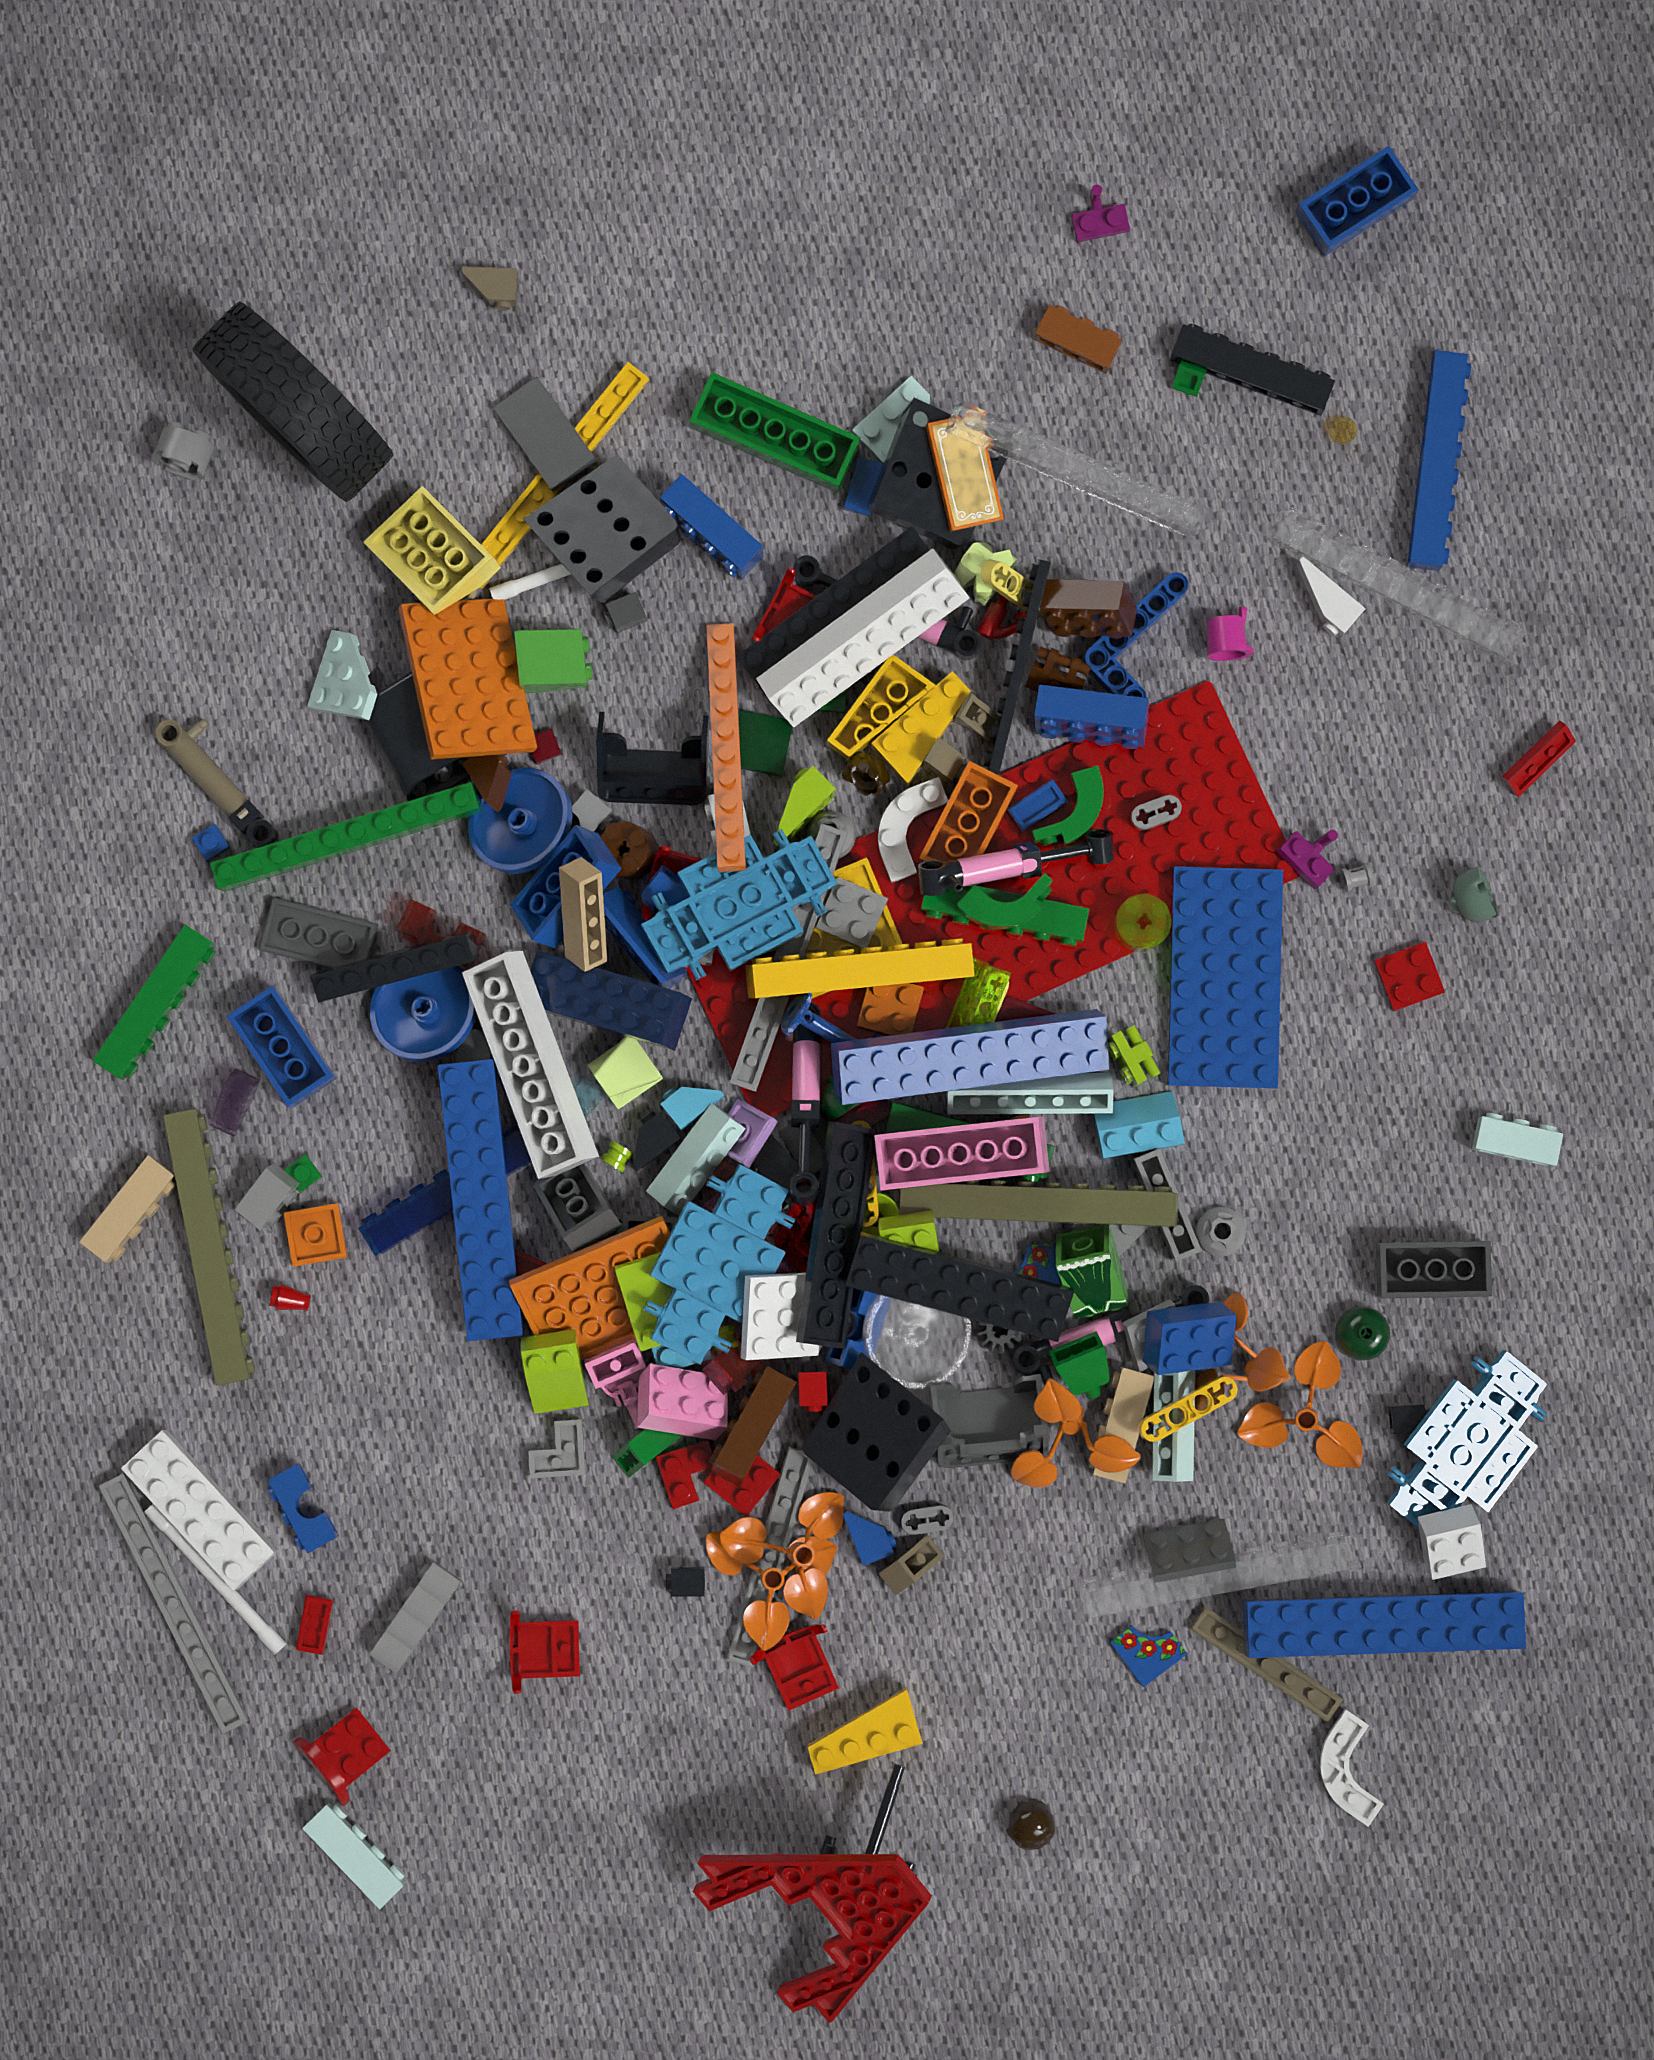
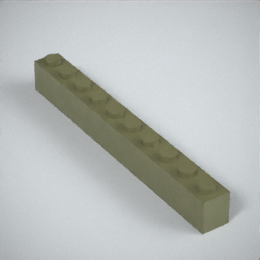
M198 1109L163 1115L216 1386L249 1380L252 1379L251 1373L255 1372L253 1357H248L246 1346L250 1345L247 1329H242L241 1319L245 1318L242 1302L237 1303L235 1292L239 1291L237 1276H232L230 1265L234 1264V1257L231 1248L227 1249L225 1238L229 1237L226 1221L221 1222L219 1212L223 1210V1201L221 1195H216L214 1184H218V1176L215 1167L211 1168L209 1157H213V1151L210 1141H206L204 1130H208L205 1114H200Z
M979 1180L963 1181V1185L944 1183L901 1188L900 1215L933 1210L934 1218L1177 1227L1179 1194L1173 1193L1172 1187H1156L1155 1192L1144 1191V1186H1128V1191L1117 1190V1185H1100V1190L1089 1189V1184H1073L1072 1189L1062 1188V1183H1045V1188L1034 1187V1182H1018L1017 1187L1007 1186V1181H990V1186L979 1185Z

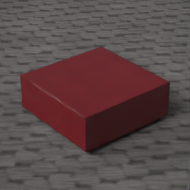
M552 728L535 735L537 749L532 754L537 765L562 755Z

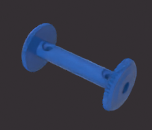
M812 993L798 994L789 1004L782 1018L781 1028L785 1034H790L801 1024L831 1043L858 1040L808 1010L812 1001ZM876 1033V1034L873 1035L871 1038L883 1037V1036H882L881 1034H879V1033H878V1034Z

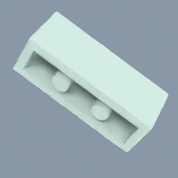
M1487 1113L1486 1117L1478 1118L1472 1150L1549 1167L1557 1166L1563 1133L1556 1132V1127L1540 1124V1129L1530 1127L1529 1121L1513 1119V1123L1502 1120V1115Z

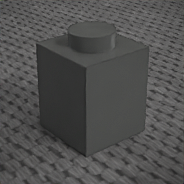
M636 592L606 604L608 612L604 613L609 628L615 627L617 634L647 621L646 614Z

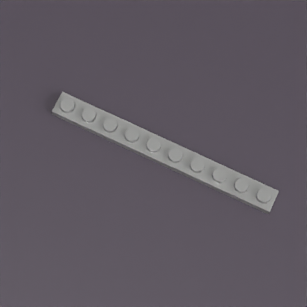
M821 824L815 844L833 874L848 832ZM827 891L824 892L820 897L822 903L824 902ZM810 903L801 904L792 909L804 932L779 945L772 963L779 962V956L800 955V960H803L818 918ZM790 995L759 998L730 1083L756 1092Z
M123 1473L101 1484L99 1488L222 1734L249 1721L126 1474Z

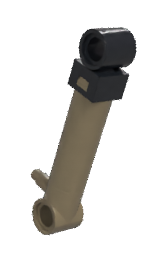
M168 719L160 722L155 731L158 742L224 812L231 822L244 835L247 833L249 841L257 848L275 843L277 831L274 826L268 821L263 820L264 815L194 740L204 731L209 723L202 719L186 732L175 720ZM176 729L177 737L172 741H166L165 733L167 730ZM267 828L269 832L268 837L263 841L256 840L257 830Z

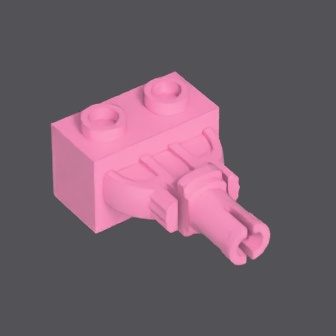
M633 1338L586 1358L585 1366L595 1389L601 1387L607 1395L614 1398L617 1407L622 1406V1401L619 1397L621 1395L623 1403L627 1407L634 1423V1427L638 1429L637 1387L639 1376L647 1367V1361L643 1352L639 1349L636 1338Z

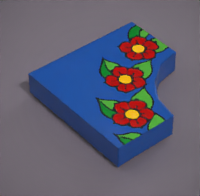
M1054 1242L1026 1245V1256L1021 1266L1014 1273L1059 1284Z
M1131 1625L1110 1641L1143 1687L1187 1655V1652L1171 1631L1161 1636H1148L1140 1633Z

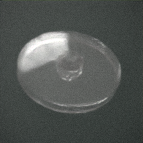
M878 1295L870 1305L863 1325V1344L867 1357L906 1388H927L950 1377L963 1362L971 1339L969 1318Z

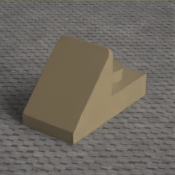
M969 693L955 716L954 722L968 727L983 740L992 743L993 740H990L993 724H998L1000 715L976 696Z

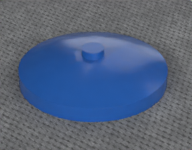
M519 768L510 771L512 775L501 810L495 811L479 794L483 812L469 817V839L475 853L481 860L497 871L518 874L542 866L569 834L572 823V805L567 791L553 776L535 768Z
M454 966L376 987L370 1004V1021L380 1043L395 1056L412 1062L437 1060L458 1048L468 1037L477 1017L476 1009L462 974L464 970L460 966Z

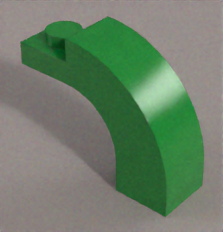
M1098 765L1071 773L1070 779L1076 795L1075 810L1062 822L1033 830L1031 836L1034 845L1041 843L1042 847L1056 843V838L1061 837L1063 847L1076 842L1089 831L1098 817L1103 802V782Z
M1044 873L1022 898L1007 903L991 899L974 885L958 902L956 909L969 920L983 927L991 929L1018 927L1031 921L1042 911L1043 908L1035 901L1039 899L1042 902L1051 893L1052 889L1049 886L1053 880Z

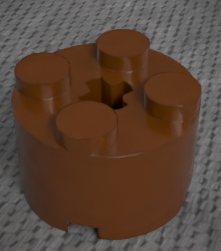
M624 821L611 823L606 826L601 839L622 868L616 876L635 881L642 879L648 873L650 874L659 849V844H657L652 832L634 823Z

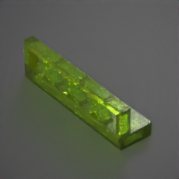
M974 957V977L965 978L946 1028L957 1027L959 1021V1027L992 1023L1011 973L991 966L983 960Z

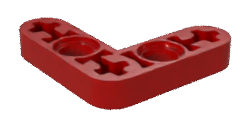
M817 1199L809 1206H799L794 1203L788 1216L795 1218L801 1227V1231L797 1228L795 1222L791 1223L792 1227L790 1229L782 1225L775 1238L776 1247L786 1252L784 1257L800 1273H806L807 1262L804 1256L808 1258L810 1244L806 1239L813 1228Z

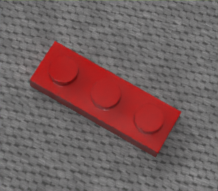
M1559 720L1502 776L1514 795L1520 797L1576 742L1568 726Z

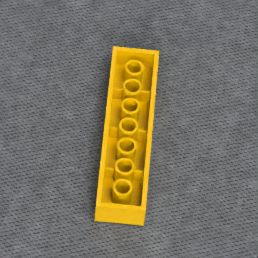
M963 939L942 940V946L937 947L936 941L915 943V949H909V944L888 946V951L882 952V947L861 948V954H855L854 949L833 951L834 957H827V952L806 954L807 959L800 960V955L779 956V962L772 963V957L752 959V965H745L748 998L974 977L971 943L963 944Z

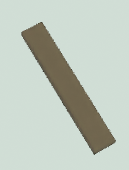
M1205 1605L1189 1627L1196 1634L1327 1722L1330 1721L1343 1701L1341 1697L1282 1657H1246L1244 1655V1632Z

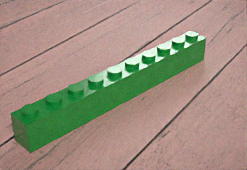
M469 782L211 862L210 865L217 889L226 892L483 812L476 786Z

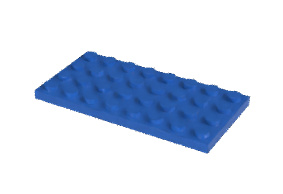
M1173 867L1168 1086L1278 1089L1283 870Z

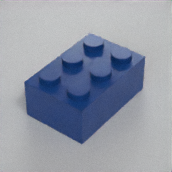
M1222 1302L1147 1311L1142 1362L1157 1375L1231 1365L1236 1314Z

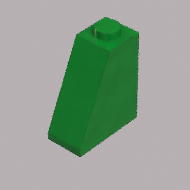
M645 1429L611 1457L629 1478L682 1435Z

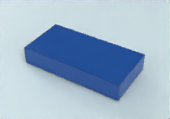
M858 457L844 510L870 517L871 511L868 508V502L883 463Z
M1052 779L1008 808L1007 811L1023 833L1068 803V801Z

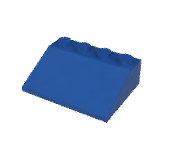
M619 887L603 893L605 927L654 985L670 989L687 975L686 967H681L669 974L665 972L641 928V924L646 921L642 919V912L639 913L633 906L636 901L627 890L622 892Z

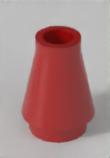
M282 1283L280 1286L273 1285L269 1306L276 1307L275 1310L308 1311L311 1295Z

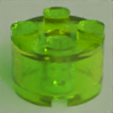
M1139 894L1128 898L1119 908L1114 920V930L1119 940L1125 947L1136 952H1147L1158 947L1168 936L1171 928V915L1167 905L1159 898L1149 894ZM1141 917H1145V921L1149 923L1144 929H1140V924L1136 923Z

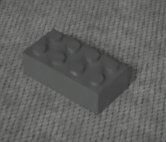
M1491 1241L1377 1243V1299L1492 1296Z

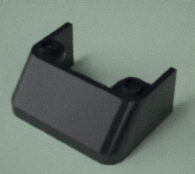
M599 712L596 738L598 796L602 800L612 803L699 805L703 803L707 795L709 715H703L702 736H689L685 738L681 744V751L627 750V741L622 735L605 732V712Z

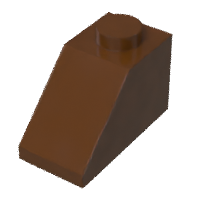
M504 754L471 756L462 764L483 799L498 812L502 809L512 775L506 766L509 760Z

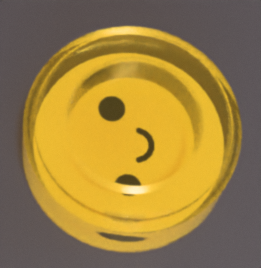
M1339 417L1330 426V437L1336 444L1347 445L1356 437L1357 426L1352 419Z

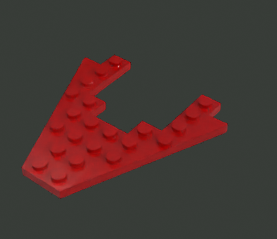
M774 1853L702 1855L697 1864L709 1879L697 1883L692 1891L709 1912L769 1886L775 1889L788 1906L810 1898L839 1933L826 1939L822 1946L835 1963L780 1985L776 1993L793 2013L814 2005L829 2023L833 2022L929 1904L932 1897L899 1854Z

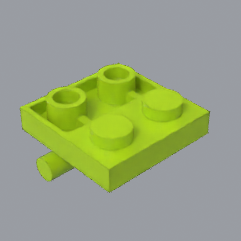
M1134 1025L1125 1030L1134 1046L1133 1048H1130L1122 1031L1115 1033L1108 1039L1109 1055L1113 1061L1118 1059L1122 1066L1119 1072L1126 1085L1131 1083L1133 1088L1147 1080L1139 1063L1143 1062L1151 1078L1160 1074L1152 1058L1154 1054L1147 1041H1143Z

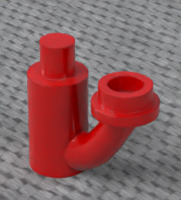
M999 595L996 603L991 602L976 632L989 640L1009 637L1016 633L1019 617L1024 618L1025 612L1019 611L1013 617L1014 623L1000 627L1008 612L1005 607L1009 600Z

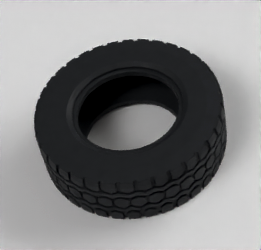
M239 301L233 305L193 347L192 351L228 393L290 455L343 501L348 502L354 498L393 457V452L388 444L350 401L298 349L246 304Z

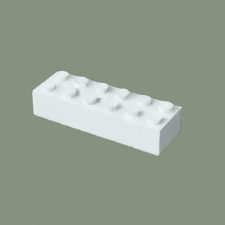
M168 1430L160 1431L121 1468L233 1591L240 1588L278 1552L274 1545Z

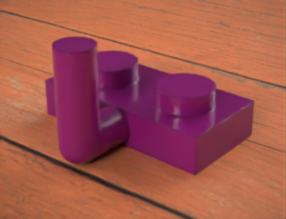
M1094 185L1091 189L1090 202L1092 210L1072 214L1071 218L1077 243L1130 232L1125 204L1103 208L1101 202L1102 187L1100 185Z
M1330 830L1311 845L1298 831H1295L1276 852L1315 890L1335 870L1320 852L1325 846L1338 838V833L1335 830Z

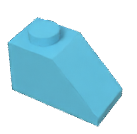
M673 1087L662 1096L664 1101L661 1103V1106L683 1131L704 1114L711 1103L715 1105L724 1098V1094L719 1090L681 1087L677 1090Z

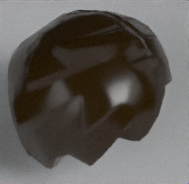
M855 754L847 761L842 770V778L855 784L864 796L870 794L875 797L884 790L886 784L890 782V775L885 763L873 754Z
M1029 1799L1028 1802L1021 1801L1013 1809L1009 1819V1827L1006 1831L1019 1848L1037 1850L1048 1844L1053 1838L1055 1820L1050 1809L1042 1801Z

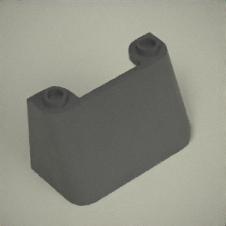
M1021 1374L1013 1382V1387L959 1393L957 1386L952 1385L950 1382H941L931 1386L933 1410L944 1418L951 1430L937 1449L939 1465L944 1468H957L1014 1462L1020 1454L1030 1450H1037L1045 1457L1049 1452L1047 1422L1038 1417L1034 1410L1036 1397L1042 1390L1041 1374Z

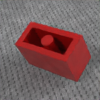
M826 1372L798 1373L799 1405L805 1406V1412L822 1411V1406L827 1405Z

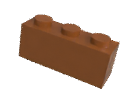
M1060 305L1055 307L1048 306L1034 336L1035 341L1104 374L1108 373L1122 343V339L1118 338L1119 335L1115 331L1104 328V330L1094 326V322L1085 317L1076 318L1070 315L1068 309Z

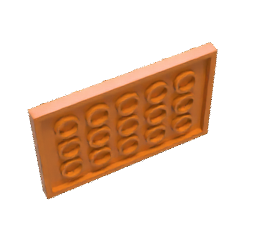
M504 599L457 601L435 615L423 603L401 604L398 610L430 758L444 759L534 752L537 749L525 691L521 689L519 683L517 655Z
M663 1216L509 1280V1285L534 1335L576 1329L581 1360L636 1338L614 1266L662 1251L670 1235Z

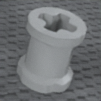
M1368 862L1360 867L1348 870L1341 868L1340 870L1346 892H1350L1355 887L1374 885L1372 870Z

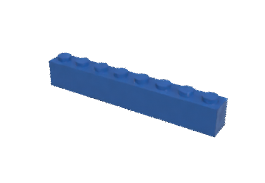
M1435 350L1432 355L1407 567L1440 571L1443 564L1448 563L1449 548H1445L1446 537L1450 538L1452 532V522L1448 521L1449 511L1454 510L1456 499L1455 495H1451L1452 485L1457 484L1459 469L1455 468V460L1460 458L1462 442H1458V434L1463 432L1465 416L1461 415L1462 405L1466 406L1468 389H1464L1465 379H1469L1471 373V363H1467L1468 354Z

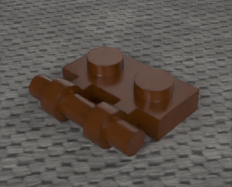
M1040 646L1037 657L1045 659L1046 663L1035 660L1025 687L1037 692L1039 685L1082 690L1086 680L1077 677L1076 674L1079 672L1087 676L1091 666L1081 662L1082 659L1075 656L1072 659L1059 654V650L1054 648L1049 650ZM1054 663L1068 668L1069 672L1054 668Z

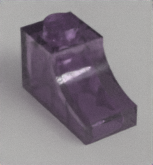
M235 1068L222 1085L210 1126L235 1137L255 1097L260 1079Z

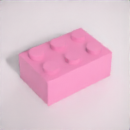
M649 1364L639 1376L638 1428L716 1440L727 1429L728 1377Z

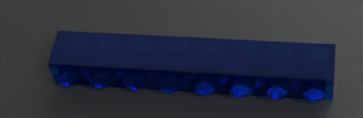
M517 1126L503 1133L507 1177L532 1162L520 1128L518 1129ZM446 1169L435 1174L432 1177L434 1181L424 1187L423 1183L411 1189L409 1191L411 1196L403 1201L397 1198L385 1206L387 1209L380 1215L374 1212L361 1220L364 1225L358 1229L375 1256L379 1257L453 1211L450 1176Z

